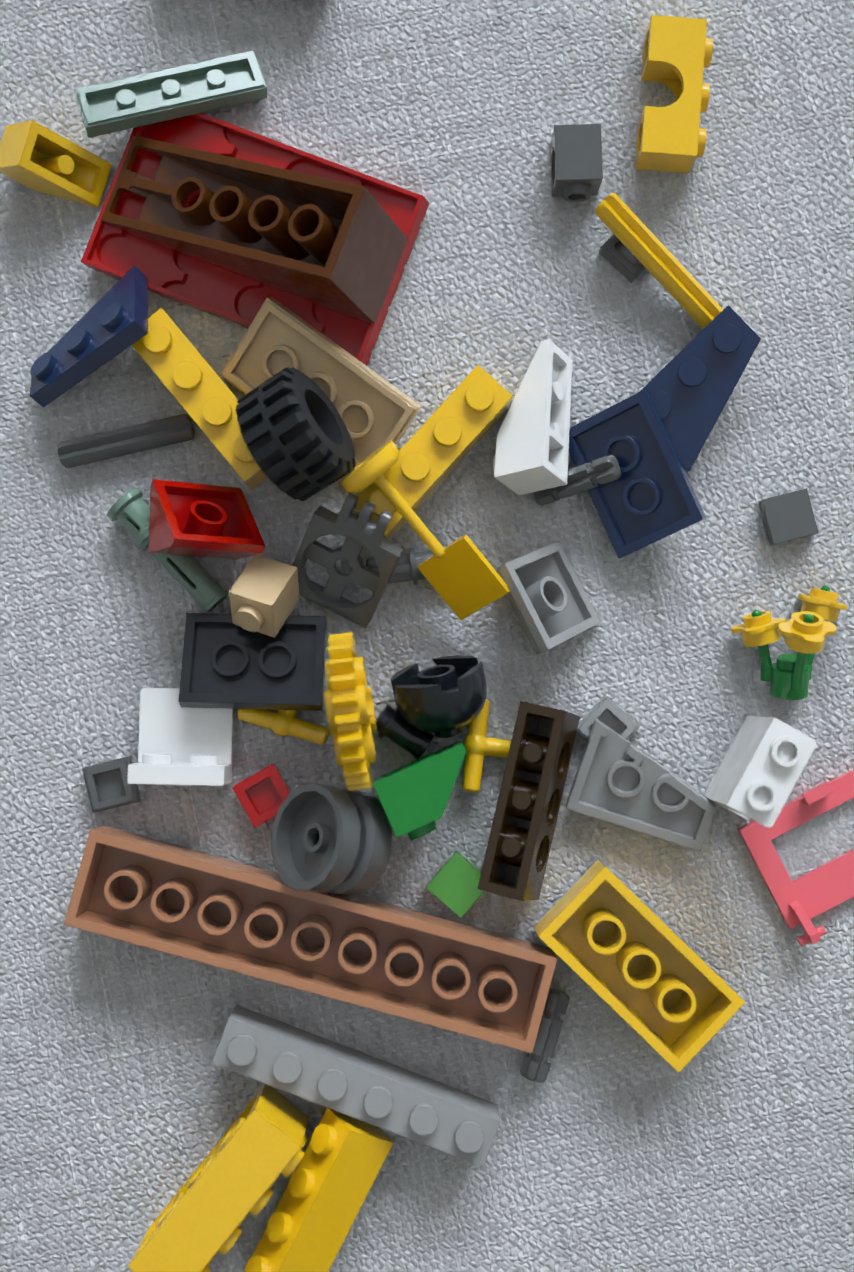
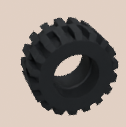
M294 367L284 368L237 401V420L248 450L272 483L291 498L305 501L354 470L353 468L356 465L355 452L343 419L324 391Z

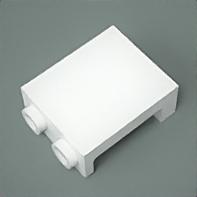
M747 716L704 796L747 821L750 818L770 828L774 825L811 757L817 742L775 717Z

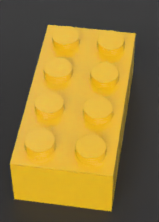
M599 860L584 873L534 926L538 937L678 1073L745 1004V1001Z
M264 1084L148 1227L128 1268L133 1272H210L209 1264L217 1252L224 1256L241 1235L242 1229L240 1226L250 1212L253 1216H257L265 1207L274 1192L270 1188L277 1180L279 1174L281 1173L287 1178L300 1163L305 1154L302 1149L309 1139L305 1135L309 1117L272 1086Z

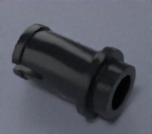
M388 704L376 719V731L379 732L377 737L380 739L384 736L412 754L417 760L423 755L434 737L432 733L423 732L409 725L400 715L398 708L394 709Z

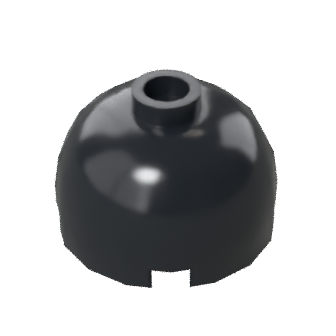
M456 655L434 658L432 660L437 666L419 672L418 663L396 672L390 679L395 703L400 715L409 725L423 732L435 733V736L438 738H450L462 733V727L471 723L484 707L487 697L486 679L482 661L478 663L477 658L474 656Z

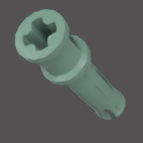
M134 488L113 504L107 512V516L111 521L118 520L135 538L134 545L138 550L142 549L145 552L149 550L150 507L142 499V491L139 488ZM152 553L206 613L211 612L228 596L229 593L213 579L193 556Z

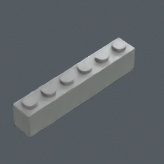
M236 1005L228 1018L212 1060V1064L481 1167H484L500 1124L498 1104Z

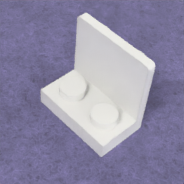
M142 688L140 690L138 762L128 764L127 784L225 786L232 783L234 709L185 708L179 704L180 688Z

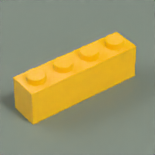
M161 307L148 318V334L132 344L133 348L242 480L253 490L268 477L252 457L241 434L236 414L238 399Z
M479 365L470 372L399 450V459L384 473L414 512L510 408L513 396ZM375 482L358 495V503L353 511L355 514L360 515L367 501L376 505L370 519L371 522L377 524V520L384 510L393 514L383 537L390 540L406 522L404 517Z
M330 1108L326 1109L319 1125L313 1131L303 1158L290 1177L289 1184L276 1210L270 1216L267 1227L253 1255L247 1261L244 1272H329L394 1143L380 1127Z

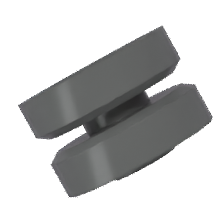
M318 783L304 784L289 793L278 809L271 835V854L274 868L283 883L294 890L326 892L327 894L343 896L361 895L374 887L385 872L391 854L392 829L378 798L362 791L340 790L334 786Z

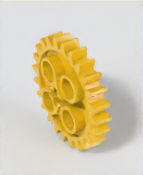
M353 633L331 634L328 638L330 661H325L328 689L324 692L327 721H329L328 729H330V734L334 740L336 762L338 767L343 766V775L348 791L372 788L371 763L376 762L373 733L374 730H377L371 686L367 687L364 658L357 656Z

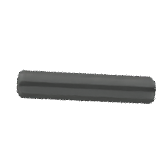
M181 414L60 442L57 445V450L62 466L72 468L189 441L195 438V431L189 415Z

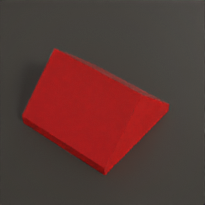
M152 480L150 486L149 553L241 559L264 552L265 543L241 488Z

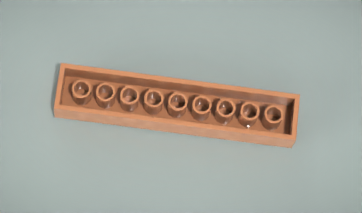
M105 825L92 829L89 832L63 924L533 1053L557 962V957L550 947L360 895L343 896L327 894L326 892L294 890L283 883L276 872Z

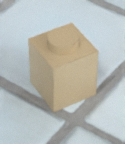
M254 555L229 591L233 624L241 626L247 631L259 632L275 638L300 600L298 568L267 557Z

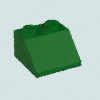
M461 741L439 749L374 780L373 786L396 838L407 833L411 841L437 829L435 820L443 816L466 755L465 747Z

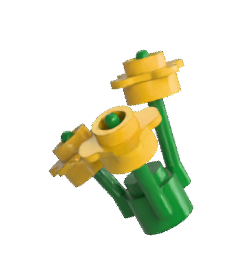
M823 586L821 589L811 587L809 595L799 593L798 598L803 600L801 610L791 614L788 622L786 618H772L770 611L754 610L752 613L742 617L743 624L731 627V633H741L743 646L758 647L761 661L760 680L770 682V694L774 697L787 700H799L808 697L814 655L823 650L826 636L836 633V626L827 621L837 622L840 609L847 610L848 607L844 603L837 602L839 593L830 591L828 586ZM781 634L785 636L786 646L796 651L797 655L777 656V663L773 664L768 644L780 640Z

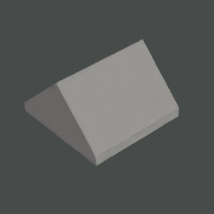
M559 541L509 561L497 568L496 572L510 590L506 596L536 655L601 623Z

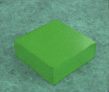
M457 850L426 884V888L460 918L465 915L484 893L483 890L478 889L481 871Z

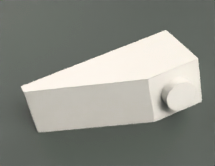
M550 339L541 341L497 433L496 454L493 457L494 478L518 495L567 485L572 359Z

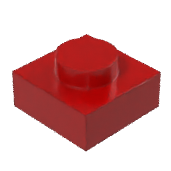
M275 763L232 787L254 828L275 817L278 809L288 794L291 793Z

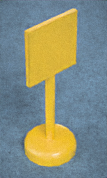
M390 440L356 466L352 472L348 473L340 481V484L351 494L362 491L373 482L377 484L434 554L419 564L417 568L458 618L463 620L506 595L510 590L467 535L443 548L390 483L384 473L396 463L400 455L398 447Z

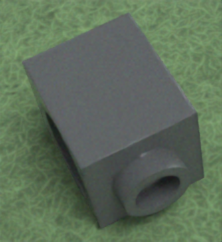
M601 124L554 125L550 142L552 197H563L564 200L569 202H581L590 199L591 196H597L603 180Z

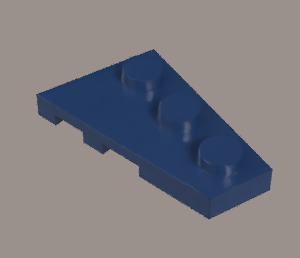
M135 265L47 353L38 357L32 365L30 371V397L43 408L148 334L147 277Z
M729 305L642 389L648 390L681 464L688 472L692 468L761 340Z

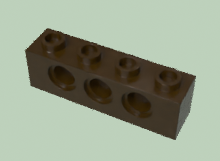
M520 701L479 880V890L519 901L539 900L580 716L564 710Z

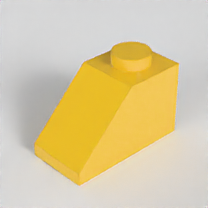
M33 120L5 126L0 143L1 174L32 190L94 208L99 207L111 169V163Z

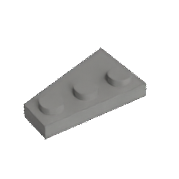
M595 717L566 801V809L701 852L716 812L715 804Z

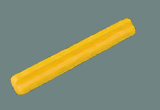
M609 194L596 207L595 214L702 329L723 311L722 307L617 194Z

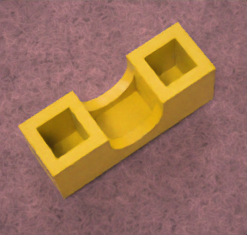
M651 15L644 36L641 81L664 84L673 93L675 102L666 107H644L637 129L635 169L689 174L696 158H702L704 155L707 131L706 128H699L700 113H705L707 110L710 84L703 83L704 68H709L713 52V39L706 38L707 19Z

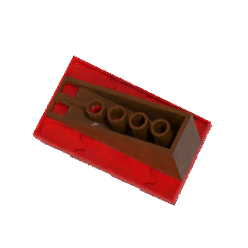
M198 113L133 128L81 262L90 269L99 271L117 280H120L135 265L147 277L148 291L237 323L247 329L266 298L273 297L367 366L372 355V349L375 347L387 316L388 307L392 303L404 272V266L407 264L421 228V222L424 220L430 203L424 196L209 115Z

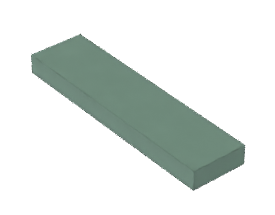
M248 51L74 89V94L87 136L91 138L267 98V86L254 51Z

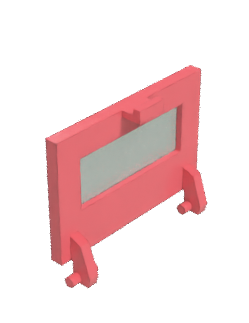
M854 769L829 782L826 781L802 793V796L784 804L772 827H765L753 820L737 829L787 927L792 929L798 925L801 926L804 935L797 938L801 947L808 943L815 944L821 941V936L827 934L822 925L815 928L810 919L854 897Z

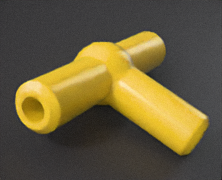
M485 700L484 707L477 717L469 723L468 735L463 742L466 756L462 789L467 792L478 793L480 791L484 756L508 758L511 740L486 737L490 707L488 700Z
M238 709L237 713L239 720L270 729L281 737L290 735L324 745L330 733L328 727L295 718L297 710H278V712L268 709Z

